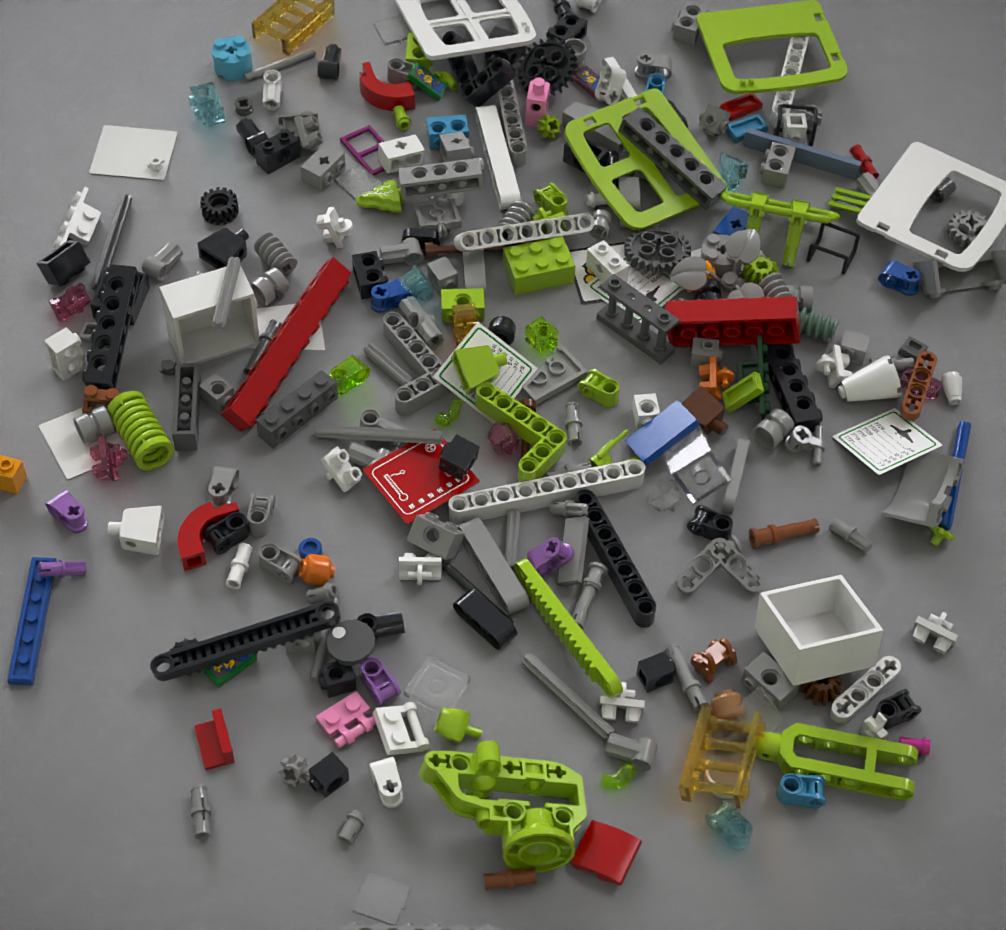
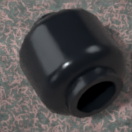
M497 316L490 321L488 330L510 346L515 338L516 326L509 317Z

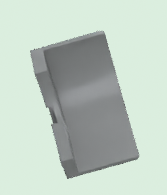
M928 452L908 461L897 493L890 505L881 512V515L933 528L938 526L942 521V511L947 512L953 500L949 495L952 487L958 486L965 459Z

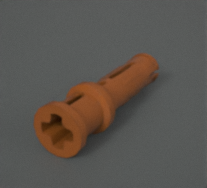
M814 518L778 527L771 524L763 529L756 530L751 528L749 529V541L754 549L769 543L776 545L779 543V540L819 533L820 528H815V526H819V523Z

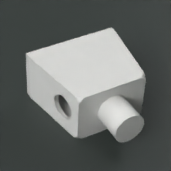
M162 506L125 509L122 522L108 523V535L119 536L121 546L125 550L159 555L164 525Z

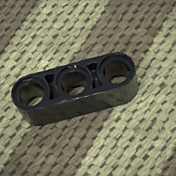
M470 589L453 603L455 612L497 650L504 647L518 634L515 626L474 589Z

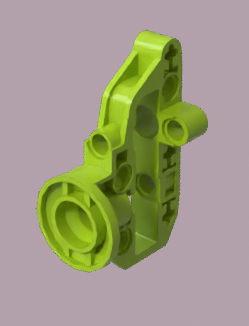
M492 740L479 743L474 753L430 751L425 755L419 769L420 779L433 787L451 812L475 820L477 828L483 830V834L501 835L502 855L509 867L515 870L535 867L536 873H543L566 865L574 857V835L579 831L581 823L587 816L583 779L580 774L558 762L500 756V746ZM460 788L465 789V794L461 792ZM491 791L568 798L570 799V805L545 803L543 808L530 809L529 801L500 798L498 800H487L485 798H488Z

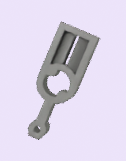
M619 177L617 189L635 211L640 212L639 177ZM619 219V226H620V228H628V227H627L626 225H624V223Z

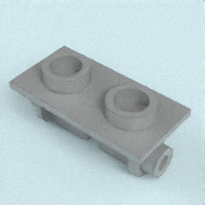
M305 111L302 114L284 113L279 115V130L281 132L288 129L291 133H294V130L297 129L294 120L296 116L299 115L302 118H306L312 115L318 120V112ZM319 126L313 129L312 132L318 130Z

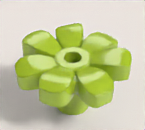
M929 527L934 533L930 542L936 546L940 544L942 539L953 541L956 538L955 535L941 527Z

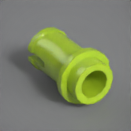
M396 106L392 113L396 119L397 128L400 130L409 129L411 119L406 115L403 106Z

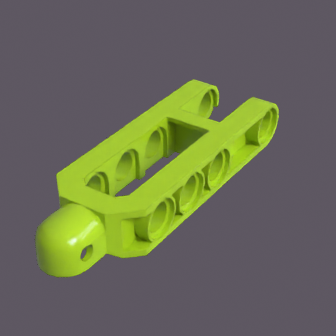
M801 723L793 724L783 730L782 734L763 732L755 740L754 752L756 756L766 761L776 762L784 775L789 773L809 776L818 775L825 778L826 786L902 801L914 798L915 783L912 780L875 772L876 762L893 765V763L901 765L914 764L916 766L918 750L914 746ZM800 744L814 747V750H819L820 748L835 751L839 755L845 753L860 756L865 760V768L863 770L798 757L793 752V745Z

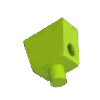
M488 345L457 349L451 356L466 395L476 391L477 386L481 383L495 381L500 375L499 367L507 365L505 353L493 355Z

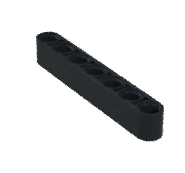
M588 489L579 490L575 495V503L588 505V514L586 515L589 518L588 539L602 564L608 568V575L636 625L643 628L651 626L654 623L657 607L652 595L596 495Z

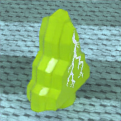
M395 180L384 182L383 185L375 187L373 191L365 192L355 198L356 205L367 209L378 208L379 210L390 211L391 213L402 212L401 204L406 203V200H402L401 187H397Z

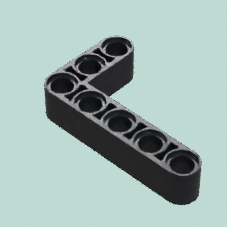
M454 31L446 32L442 38V42L445 45L467 43L465 39ZM472 54L448 58L461 96L476 107L483 105L506 86L516 73L515 68L502 58L495 59L479 73Z

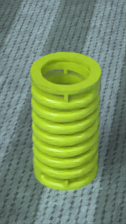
M124 392L116 396L109 403L107 412L139 469L144 471L155 470L165 465L172 458L174 446L141 392Z

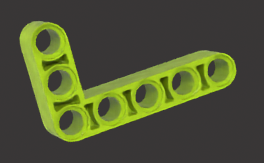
M484 382L477 386L476 407L533 445L519 461L518 482L541 478L564 455L566 433L493 384Z

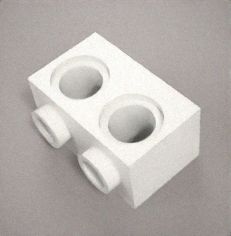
M66 327L44 340L51 368L63 381L85 369V355L80 347L82 341L76 333L72 334Z

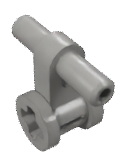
M820 425L815 427L814 437L808 428L804 426L795 427L792 434L788 435L784 440L786 450L793 454L800 453L802 449L813 452V465L820 466L822 464V452L825 450L823 427Z

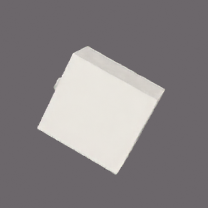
M241 266L226 324L223 329L214 328L212 321L226 267L159 287L168 337L180 364L203 363L256 346L260 342L256 313L257 300Z
M842 575L761 592L759 595L754 629L793 686L876 666L883 629Z

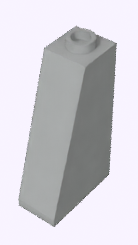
M574 102L571 106L564 109L562 113V126L566 128L567 124L572 120L587 116L599 109ZM590 119L585 121V124L589 126L594 124V122ZM608 124L583 134L586 139L606 148L609 152L611 151L612 156L613 151L618 152L619 158L627 152Z

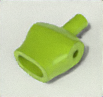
M441 708L434 732L439 733L445 739L460 743L465 734L477 739L482 734L481 729L468 725L469 712L456 708Z

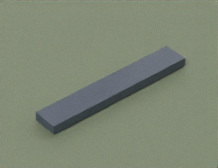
M748 127L745 131L744 147L765 153L766 149L771 148L772 142L796 147L794 162L857 180L861 161Z

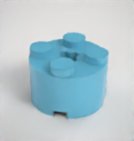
M243 36L217 38L214 41L212 57L214 71L217 76L221 75L228 81H237L243 79L244 74L252 71L251 47Z

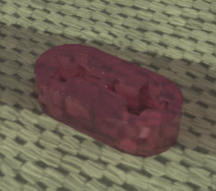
M907 369L902 373L900 385L905 390H907L913 369ZM916 375V378L919 380H927L924 375ZM932 377L929 387L933 389L929 390L928 388L926 399L937 398L942 387L940 381ZM911 391L912 393L917 394L919 396L922 395L919 391Z

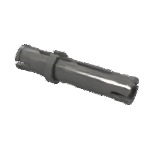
M270 320L267 329L260 335V342L247 366L244 368L246 375L281 326V322L276 326L278 320Z

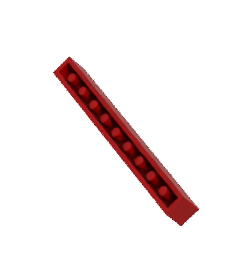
M334 257L324 262L220 414L240 432L247 427L252 428L256 424V419H258L256 416L259 412H263L269 404L268 398L280 388L278 383L290 373L288 368L300 358L298 353L300 350H304L310 343L308 338L317 332L320 328L318 323L327 317L330 312L328 308L337 302L340 297L338 293L343 291L349 284L348 278L352 273Z

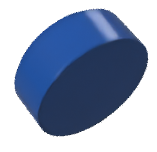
M315 538L304 539L299 544L300 557L305 559L308 554L322 555L320 541Z

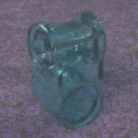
M417 265L412 266L413 269L404 276L400 275L398 277L402 286L418 301L425 302L433 297L435 291L426 275L422 273Z
M723 800L718 809L713 813L709 812L705 815V820L709 827L718 833L730 847L735 850H744L750 845L753 830L752 824L737 811L731 802ZM742 832L745 836H738L735 833Z

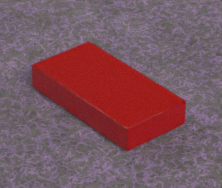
M752 93L720 104V109L730 113L731 115L728 120L733 121L762 109L763 103Z

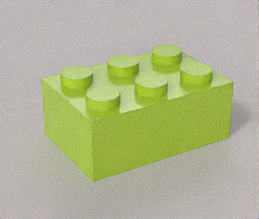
M563 236L503 248L502 265L514 295L574 283L576 266Z

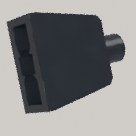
M494 26L489 39L517 34ZM527 45L485 52L486 64L488 66L495 59L502 58L507 60L512 66L522 57V53H526Z
M221 228L197 243L199 257L216 269L227 267L230 257L240 258L241 263L247 255L246 240L249 238V235L242 228L236 233L227 228Z

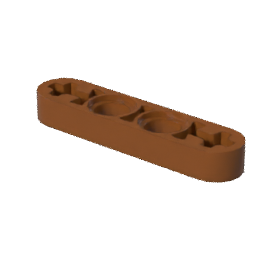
M930 351L919 353L903 399L900 414L908 421H914L920 416L937 363L936 355ZM925 360L929 361L927 368L923 367ZM916 375H924L927 380H919L916 378ZM911 391H919L922 395L919 397L913 396ZM910 404H915L913 412L909 411Z

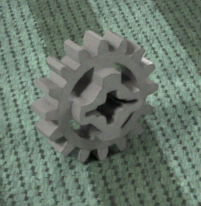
M970 209L967 213L963 210H960L959 214L954 213L948 222V237H954V243L961 242V247L965 244L969 246L988 220L985 221L986 215L979 216V211L974 214Z

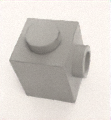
M693 337L690 367L699 368V365L709 364V357L716 356L717 362H721L723 349H719V340Z

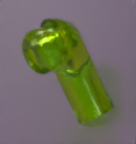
M624 763L616 774H602V786L626 787L635 777L636 769L632 763Z

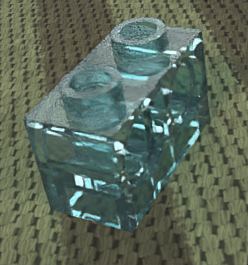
M210 82L190 87L191 95L188 96L191 108L195 107L193 111L196 121L200 120L202 127L224 123V107L214 83Z

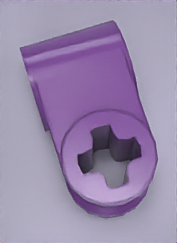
M63 490L45 504L49 513L66 526L69 531L78 533L87 528L88 520L84 516V507L67 490Z
M551 537L541 545L528 551L527 557L539 575L546 577L554 570L571 561L574 552L572 546L565 543L562 544L558 538Z
M368 657L361 664V681L378 706L383 705V701L393 695L398 696L401 694L398 683L378 658ZM374 670L376 673L368 674L367 671Z

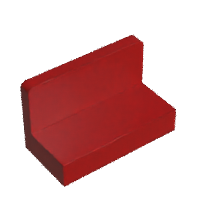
M221 708L212 710V721L194 726L206 770L235 763Z

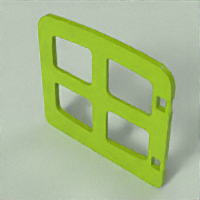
M654 88L594 111L582 118L574 119L567 124L564 131L565 139L601 196L624 225L638 231L700 206V204L688 193L677 196L655 164L618 131L623 121L622 118L629 115L636 108L640 107L642 110L648 111L659 125L727 185L663 93ZM642 99L644 104L637 106L635 101ZM592 119L594 124L587 126L585 121ZM608 124L628 151L629 157L603 167L590 149L583 134ZM640 171L658 194L662 204L643 212H637L626 201L612 181L631 172Z

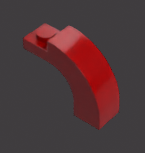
M370 62L362 63V71H360L359 77L360 93L368 103L386 111H394L393 109L396 106H403L405 111L415 109V93L410 82L400 84L381 82L376 78Z
M208 502L196 508L186 517L179 529L177 540L184 571L207 565L205 551L202 546L205 540L203 533L209 526L218 523L231 513L239 512L237 502L224 504L217 508L213 507L212 502Z

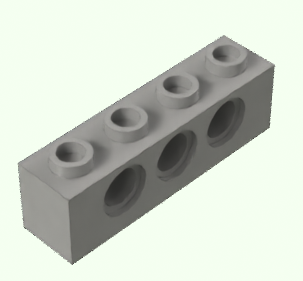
M479 158L398 168L402 200L484 189Z

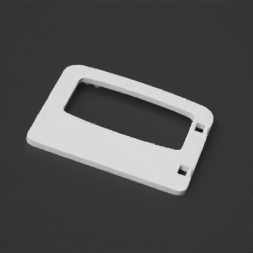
M913 142L859 213L857 223L861 227L885 236L884 238L926 258L937 260L945 267L958 272H966L973 269L982 259L1006 225V181L923 143ZM951 174L966 179L1000 196L994 212L983 229L961 254H955L910 232L915 218L926 201ZM880 225V226H882V227L888 229V231L886 232V231H884V230L878 228L877 226ZM936 252H937V253H939V254H941V255H943V256H945V257H947V258L944 259V258L939 257V256H937V255H935V254H936Z

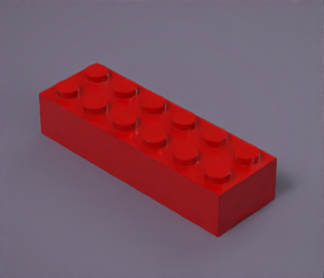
M797 297L666 301L665 310L680 319L679 323L667 333L669 343L675 347H692L693 337L719 340V346L758 345L757 335H762L763 341L768 342V344L800 343L801 321Z

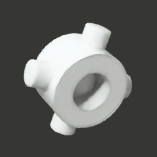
M153 156L150 159V164H147L148 168L155 171L161 170L163 167L162 163H165V160L158 156Z

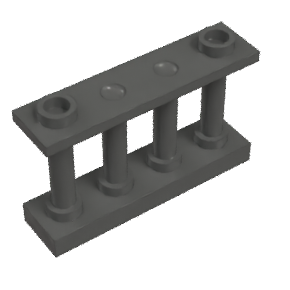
M615 274L599 285V288L609 295V303L597 313V320L659 364H662L675 353V346L666 341V335L679 323L680 319ZM617 301L625 306V311L617 306ZM633 313L642 318L641 323L633 318ZM650 324L658 329V334L649 329Z

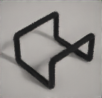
M779 104L778 122L773 135L779 137V132H782L783 128H780L782 108L813 110L812 131H806V134H809V146L813 147L818 125V109L814 106Z
M821 223L818 238L815 244L809 246L806 261H811L816 249L845 259L841 272L844 275L857 251L860 234L832 223ZM824 226L856 236L849 258L844 254L818 246L822 239Z

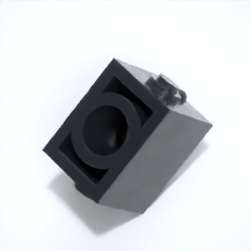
M456 434L450 444L446 443L440 452L439 469L463 481L478 459L480 446Z

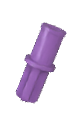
M61 559L59 562L38 563V568H41L38 569L39 577L60 576V578L71 575H85L87 571L86 562L84 561L64 562Z

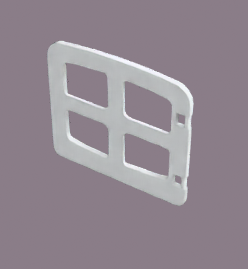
M395 0L425 57L429 60L526 46L536 40L534 27L518 0H498L504 9L481 13L472 12L465 0H449L458 16L436 20L426 19L421 3L437 0ZM512 19L518 31L517 35L489 39L480 23L487 21ZM464 26L472 37L473 42L445 45L434 30Z

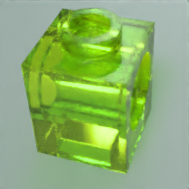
M540 316L526 326L525 341L541 355L552 351L558 345L559 330L543 316Z

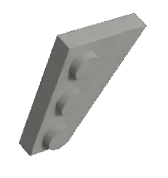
M561 343L555 354L549 356L544 366L537 370L522 386V393L527 398L535 400L537 405L587 377L588 371Z

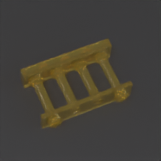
M277 0L251 23L253 38L257 39L264 32L280 40L283 53L289 56L335 15L334 0H324L321 3L314 0ZM299 1L314 10L306 13L294 7V5ZM289 12L302 20L296 24L282 16ZM276 22L290 29V31L283 34L270 26Z
M702 704L678 786L682 801L692 802L694 793H698V791L732 795L736 809L741 810L743 801L747 800L749 796L748 782L757 751L759 737H764L766 724L762 722L760 712L755 711L752 723L717 719V716H714L712 705ZM717 728L749 733L747 744L712 739L711 732ZM710 749L744 753L741 764L706 760L705 754ZM711 770L738 774L736 785L701 781L699 778L700 771Z

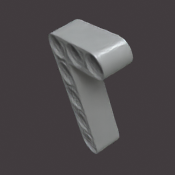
M386 313L383 317L385 338L419 376V378L395 391V410L399 415L407 416L444 397L450 390L433 377L443 365L441 360L399 313Z

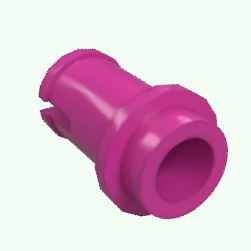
M900 736L899 743L914 746L917 748L918 754H921V757H924L925 754H930L931 740H926V737L916 739Z

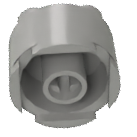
M710 234L702 245L701 258L705 261L708 260L715 269V275L722 278L725 273L733 271L736 258H731L726 252L725 245L730 237L729 235ZM740 260L738 262L737 276L740 274L742 266Z

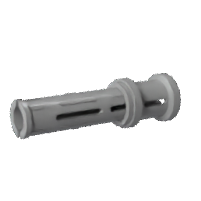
M599 562L589 563V572L581 583L582 593L572 616L581 629L584 628L596 594L602 590L601 583L603 578L607 576L609 571L605 565Z

